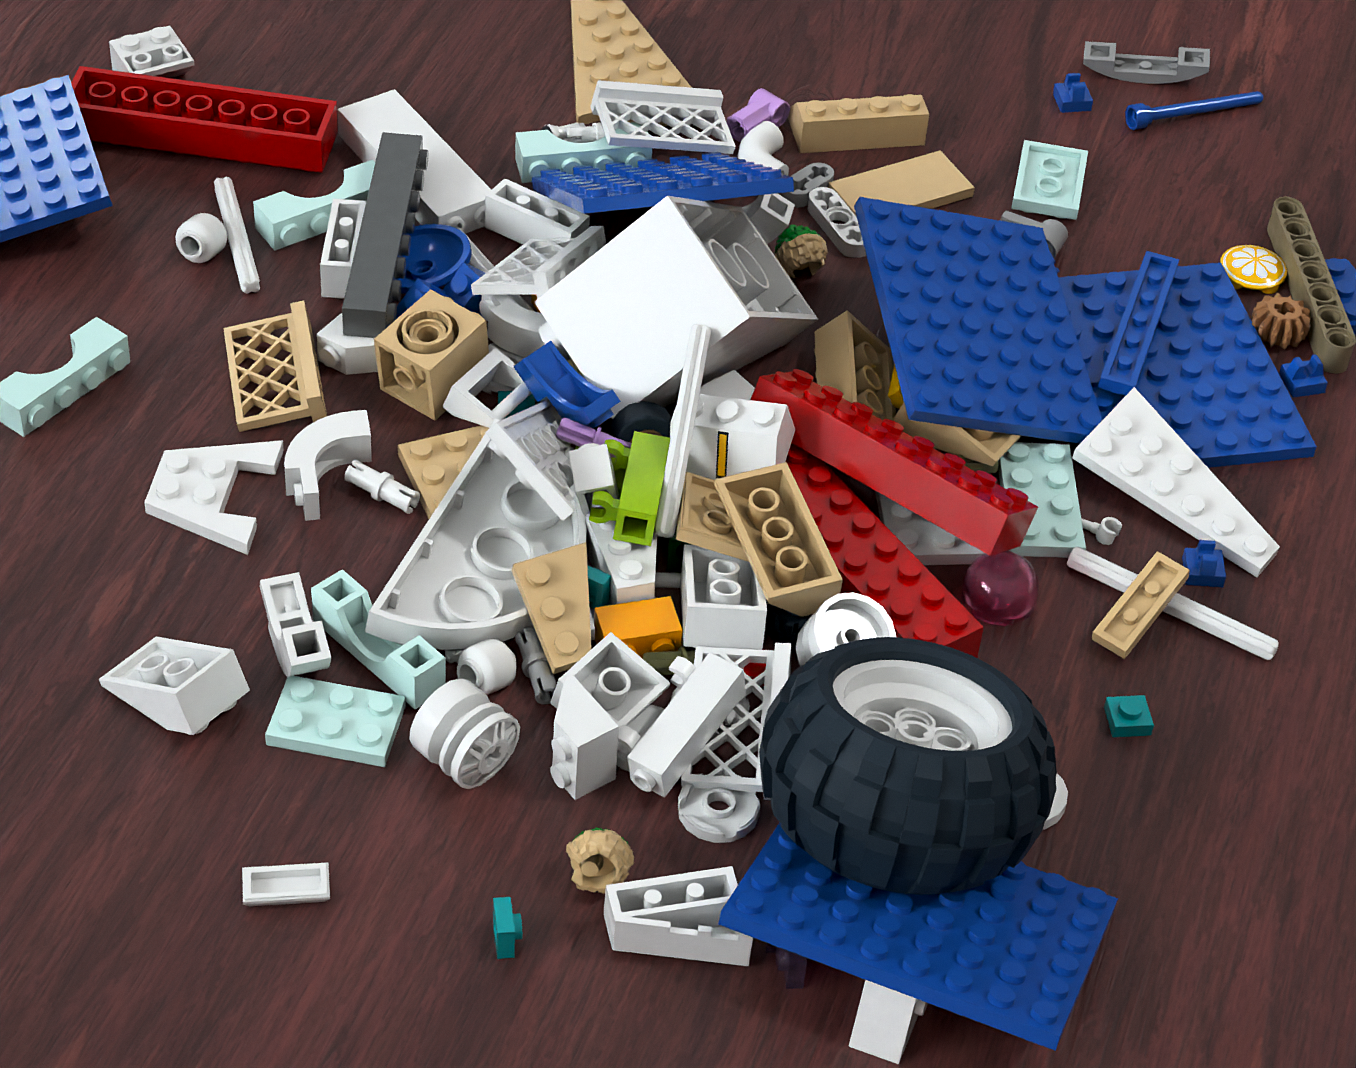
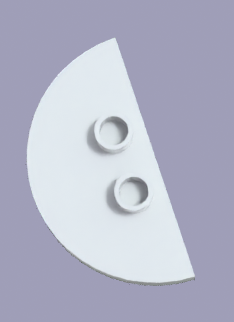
M495 418V420L493 421V423L491 424V426L489 427V429H490L496 422L501 421V420ZM485 433L369 610L365 632L403 645L420 635L435 649L452 650L467 649L487 639H498L504 642L514 638L519 631L523 634L524 628L534 627L513 576L512 566L518 562L586 542L587 528L585 515L582 514L574 484L570 487L574 492V499L570 502L574 505V512L562 521L533 487L527 488L522 484L515 474L517 468L508 458L502 459L493 451L489 444L491 439Z

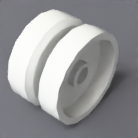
M854 592L837 594L826 600L799 631L796 643L799 665L801 667L816 654L834 649L838 645L867 638L896 637L893 621L885 609L868 596Z

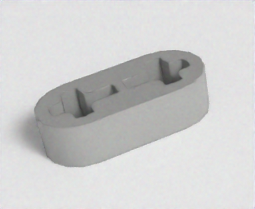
M820 162L809 164L790 176L793 177L794 192L782 193V197L795 204L794 207L796 208L807 206L810 191L817 187L828 188L829 182L833 181V168Z

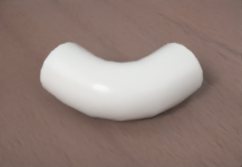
M763 121L750 130L741 140L738 159H745L746 162H754V164H763V167L781 169L783 175L788 176L789 167L772 156L773 153L782 148L784 143L782 132L774 123Z

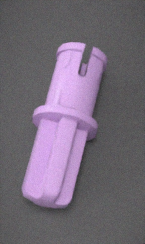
M568 418L561 420L556 432L557 438L579 447L588 443L602 445L608 439L617 440L627 448H630L632 444L631 442H626L601 432V427L595 430Z

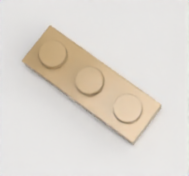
M1157 551L1093 631L1092 640L1125 659L1189 578L1190 570Z

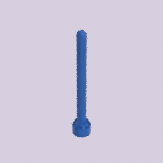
M1256 91L1154 108L1138 103L1127 106L1125 119L1131 130L1146 128L1153 120L1259 104L1263 101L1264 97L1261 92Z

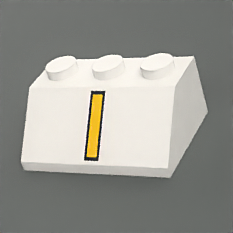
M700 394L686 472L715 480L784 463L796 430L788 406L786 404ZM676 407L670 422V438L672 433Z

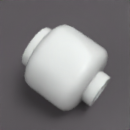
M200 213L192 216L177 229L175 236L176 245L186 259L194 263H203L215 257L225 248L227 232L223 223L217 217L208 213Z
M487 639L462 651L458 659L457 676L458 679L462 678L470 681L483 693L489 695L507 687L513 682L516 676V658L505 643L498 639Z

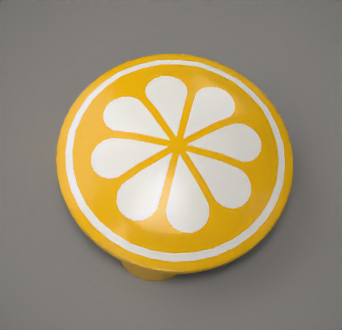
M1255 245L1235 246L1225 251L1220 259V263H1222L1235 289L1244 287L1260 290L1266 294H1273L1278 291L1279 285L1287 276V268L1281 257L1263 247Z

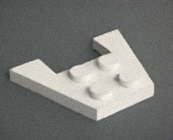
M283 440L165 450L144 502L145 512L248 555L257 528L256 518L226 514L224 510L239 470L271 475L276 474L284 451Z

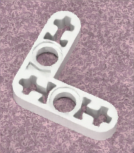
M817 187L810 191L808 211L843 255L850 258L866 256L857 217L838 193L827 187ZM831 221H843L845 224H836Z

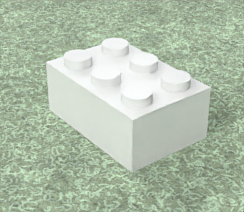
M684 544L680 581L683 646L762 650L767 615L766 597L750 562L699 546Z

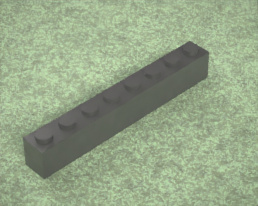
M382 132L342 306L343 335L376 338L396 320L397 304L394 301H400L402 286L401 280L398 279L405 278L406 258L403 256H409L411 236L408 234H414L415 213L412 212L419 211L420 192L417 191H423V170H427L429 152L423 149L422 135Z

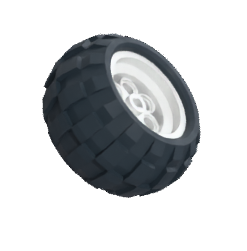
M877 637L856 640L835 646L834 649L818 653L790 675L768 708L759 749L764 797L770 798L774 816L781 823V828L794 843L819 863L841 876L873 888L903 894L932 895L963 891L984 884V881L1000 876L1009 866L1014 868L1026 856L1041 834L1044 823L1049 817L1057 790L1055 746L1050 732L1047 731L1046 722L1042 714L1032 705V700L1011 679L988 663L954 648L909 638Z

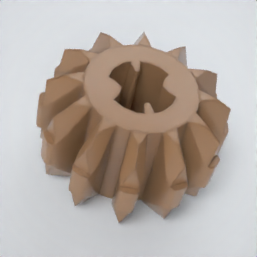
M1277 293L1274 298L1265 295L1261 302H1257L1251 316L1253 318L1252 325L1255 327L1262 342H1269L1270 348L1274 345H1279L1284 350L1288 345L1297 347L1300 341L1305 340L1311 326L1309 324L1311 318L1310 310L1304 307L1303 301L1292 300L1291 295L1289 297H1282Z

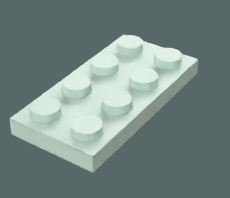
M1016 442L998 461L1000 486L1006 489L1014 488L1028 495V501L1038 506V509L1021 547L1009 550V556L1068 558L1075 547L1086 550L1070 444Z

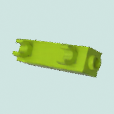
M634 431L631 448L624 447L617 440H605L609 453L616 456L610 457L614 471L622 468L626 469L620 499H614L611 494L605 491H594L592 504L600 505L604 508L591 507L589 520L599 524L606 523L609 520L616 521L613 535L614 540L651 546L671 438Z

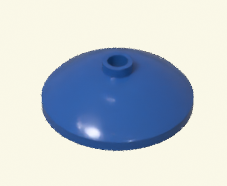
M425 224L415 226L414 234H408L411 236L409 256H403L406 258L405 278L398 279L401 280L402 284L401 294H406L417 278L438 288L447 285L454 277L463 262L467 264L470 262L472 249L468 237L461 230L448 225Z

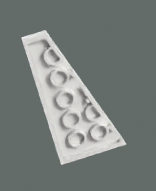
M1135 387L1074 450L1072 459L1196 539L1215 541V550H1222L1224 557L1256 578L1277 555L1280 546Z
M548 399L496 422L485 433L491 439L489 444L493 451L502 459L508 458L517 468L515 474L522 484L527 488L533 487L559 518L564 521L574 512V505L570 503L574 499V492L570 489L574 484L569 456V451L574 449L570 446L571 443L557 438L556 432L562 418Z

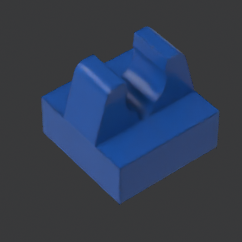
M1069 73L1066 75L1064 83L1054 84L1053 96L1061 113L1091 111L1093 99L1085 82H1080V73Z
M1316 354L1312 355L1311 360L1302 361L1300 357H1295L1291 363L1281 365L1279 375L1293 398L1325 393L1328 382L1324 377L1323 364Z
M1199 540L1196 548L1184 549L1182 556L1183 566L1190 570L1189 578L1185 582L1186 585L1224 586L1226 573L1222 550H1215V541Z

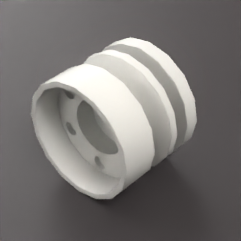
M459 678L439 687L423 703L411 725L409 740L412 746L430 762L439 764L442 771L446 775L451 776L460 787L472 789L488 781L505 765L514 752L519 740L520 725L517 719L505 713L501 706L490 702L488 696L470 681Z

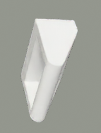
M494 348L451 387L443 408L455 417L489 428L495 418L503 420L531 392L513 367L516 364L497 348ZM491 381L515 388L493 410H490L475 398Z

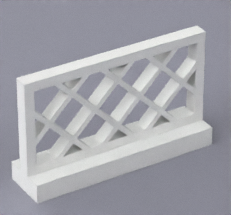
M597 81L590 107L593 115H599L608 145L711 153L720 152L725 154H733L736 147L721 109L724 98L721 90ZM631 119L641 126L638 128L627 121ZM662 121L663 123L672 127V129L668 130L667 128L663 127L658 123ZM693 124L702 129L703 131L699 132L694 128L690 127V125ZM619 128L628 134H616L615 130ZM650 130L653 133L659 135L660 137L651 136L646 132ZM682 133L691 139H684L677 134ZM712 135L721 141H714L708 136Z
M590 226L576 238L530 239L472 283V295L536 294L537 299H539L606 245L604 226Z
M775 643L774 651L696 646L694 666L698 668L709 652L740 668L749 663H766V670L753 680L744 672L746 693L741 698L743 699L753 692L763 703L750 713L737 703L733 710L742 719L728 729L723 724L720 725L717 729L720 735L703 747L682 774L681 786L683 787L684 784H694V788H723L726 790L763 792L759 757L763 727L768 708L791 675V643ZM759 717H761V724L757 721ZM750 725L760 736L746 747L734 735ZM728 741L739 753L724 763L712 751ZM758 751V758L753 754ZM704 757L717 768L708 775L691 774L692 766ZM747 759L756 768V778L738 777L731 769Z

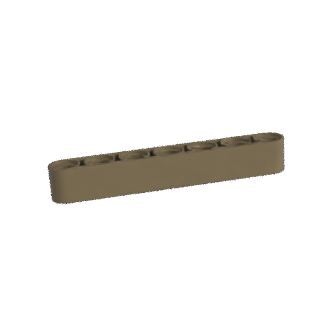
M1279 197L1273 204L1267 226L1268 235L1275 253L1281 257L1287 268L1285 279L1293 300L1303 301L1304 307L1310 310L1311 318L1309 324L1311 326L1307 337L1314 355L1316 354L1321 360L1324 371L1334 374L1343 373L1347 370L1356 343L1355 334L1304 206L1295 198Z

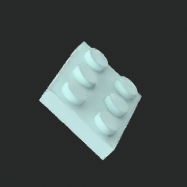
M1024 140L1011 209L1021 210L1026 213L1050 215L1061 219L1077 220L1088 151Z
M298 676L287 677L265 734L266 745L385 767L406 707V698L401 695Z

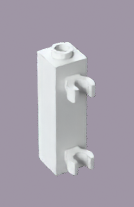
M710 652L698 668L680 656H677L672 662L669 670L675 674L670 679V682L681 689L643 737L628 726L622 725L619 729L618 742L620 743L617 753L627 758L630 779L643 791H653L665 798L746 693L744 669Z

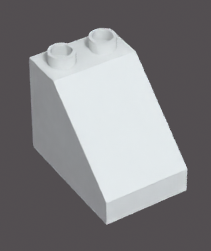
M666 196L534 302L546 319V322L539 327V333L543 342L546 344L552 341L566 361L572 358L588 382L603 390L613 389L621 402L610 408L614 413L611 417L612 419L621 409L632 403H639L641 401L653 402L665 408L678 400L689 333L694 324L708 326L711 330L702 386L716 377H720L732 370L736 371L786 345L818 320L742 207Z

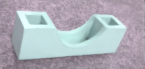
M631 122V124L638 128L641 126L636 122ZM619 128L615 130L616 134H628ZM549 130L516 132L515 160L522 183L532 182V177L541 176L540 171L546 169H560V171L573 173V167L592 165L593 168L606 170L605 164L614 162H625V165L630 164L632 167H638V160L652 159V148L608 145L606 136L593 142L573 143L556 137Z
M370 160L344 169L342 185L336 191L322 197L304 198L282 191L253 201L255 229L274 251L327 232L333 199L367 201L375 161Z
M98 317L92 319L70 334L73 357L66 365L55 371L43 374H26L16 371L0 382V422L23 437L37 427L42 426L47 420L69 407L77 399L96 388L100 383L130 363L128 336Z
M343 569L311 588L313 621L322 620L324 630L396 694L405 696L406 702L412 708L417 709L423 705L439 687L446 684L445 657L420 635L403 645L365 632L368 613L373 605L368 591Z

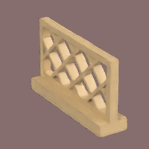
M304 300L290 303L292 313L223 328L239 432L308 416L312 417L313 422L327 417L313 331ZM288 327L279 338L271 335L275 329ZM252 337L244 346L234 342L235 338ZM262 342L271 345L264 354L255 350ZM282 349L291 353L284 361L274 358ZM247 357L256 361L248 370L239 366ZM266 365L275 368L268 377L258 374ZM285 373L295 377L287 386L277 382ZM250 381L259 384L251 394L242 390ZM270 389L279 393L271 402L262 399ZM289 397L301 402V405L282 407ZM254 405L263 409L258 415L245 417V414Z

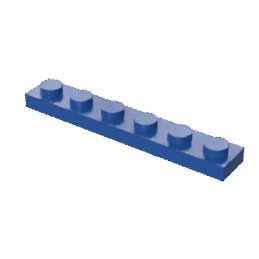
M1146 251L1102 371L1098 388L1122 395H1127L1134 387L1136 388L1172 286L1179 259Z

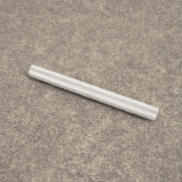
M699 324L692 325L689 333L654 527L655 535L665 538H672L676 530L711 334L708 326Z
M1075 547L1072 550L1067 561V565L1070 568L1123 593L1138 576V574L1080 547ZM1176 593L1163 610V612L1265 660H1271L1278 649L1279 642L1277 639L1181 594Z

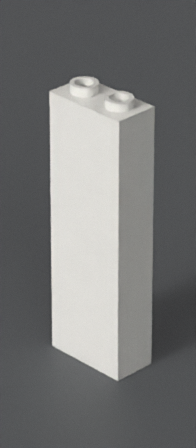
M395 89L338 109V134L363 162L376 161L382 132L423 136V149L429 152L427 170H423V191H417L420 192L419 211L412 212L415 213V218L421 225H448L454 228L458 227L464 233L485 226V195L491 189Z

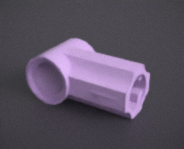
M763 88L758 89L750 97L747 106L727 118V125L732 138L741 142L750 130L763 121L772 122L777 127H780L789 115L790 105Z

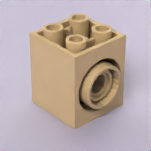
M430 289L374 338L380 389L436 421L446 411L443 408V404L451 387L489 353L486 320L478 313L471 312L458 305L451 298L444 297Z

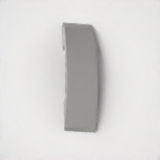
M1085 41L1083 64L1100 74L1123 81L1143 84L1173 83L1189 80L1208 73L1210 49L1179 47L1178 57L1116 54V43Z

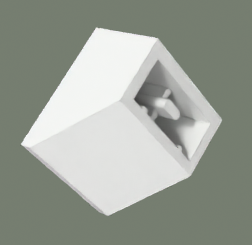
M171 26L157 27L150 31L125 35L109 41L113 71L173 78L186 74L194 66V59Z

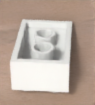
M157 636L99 679L102 687L165 729L188 735H194L205 730L211 720L220 713L233 708L237 704V700L250 691L233 649Z

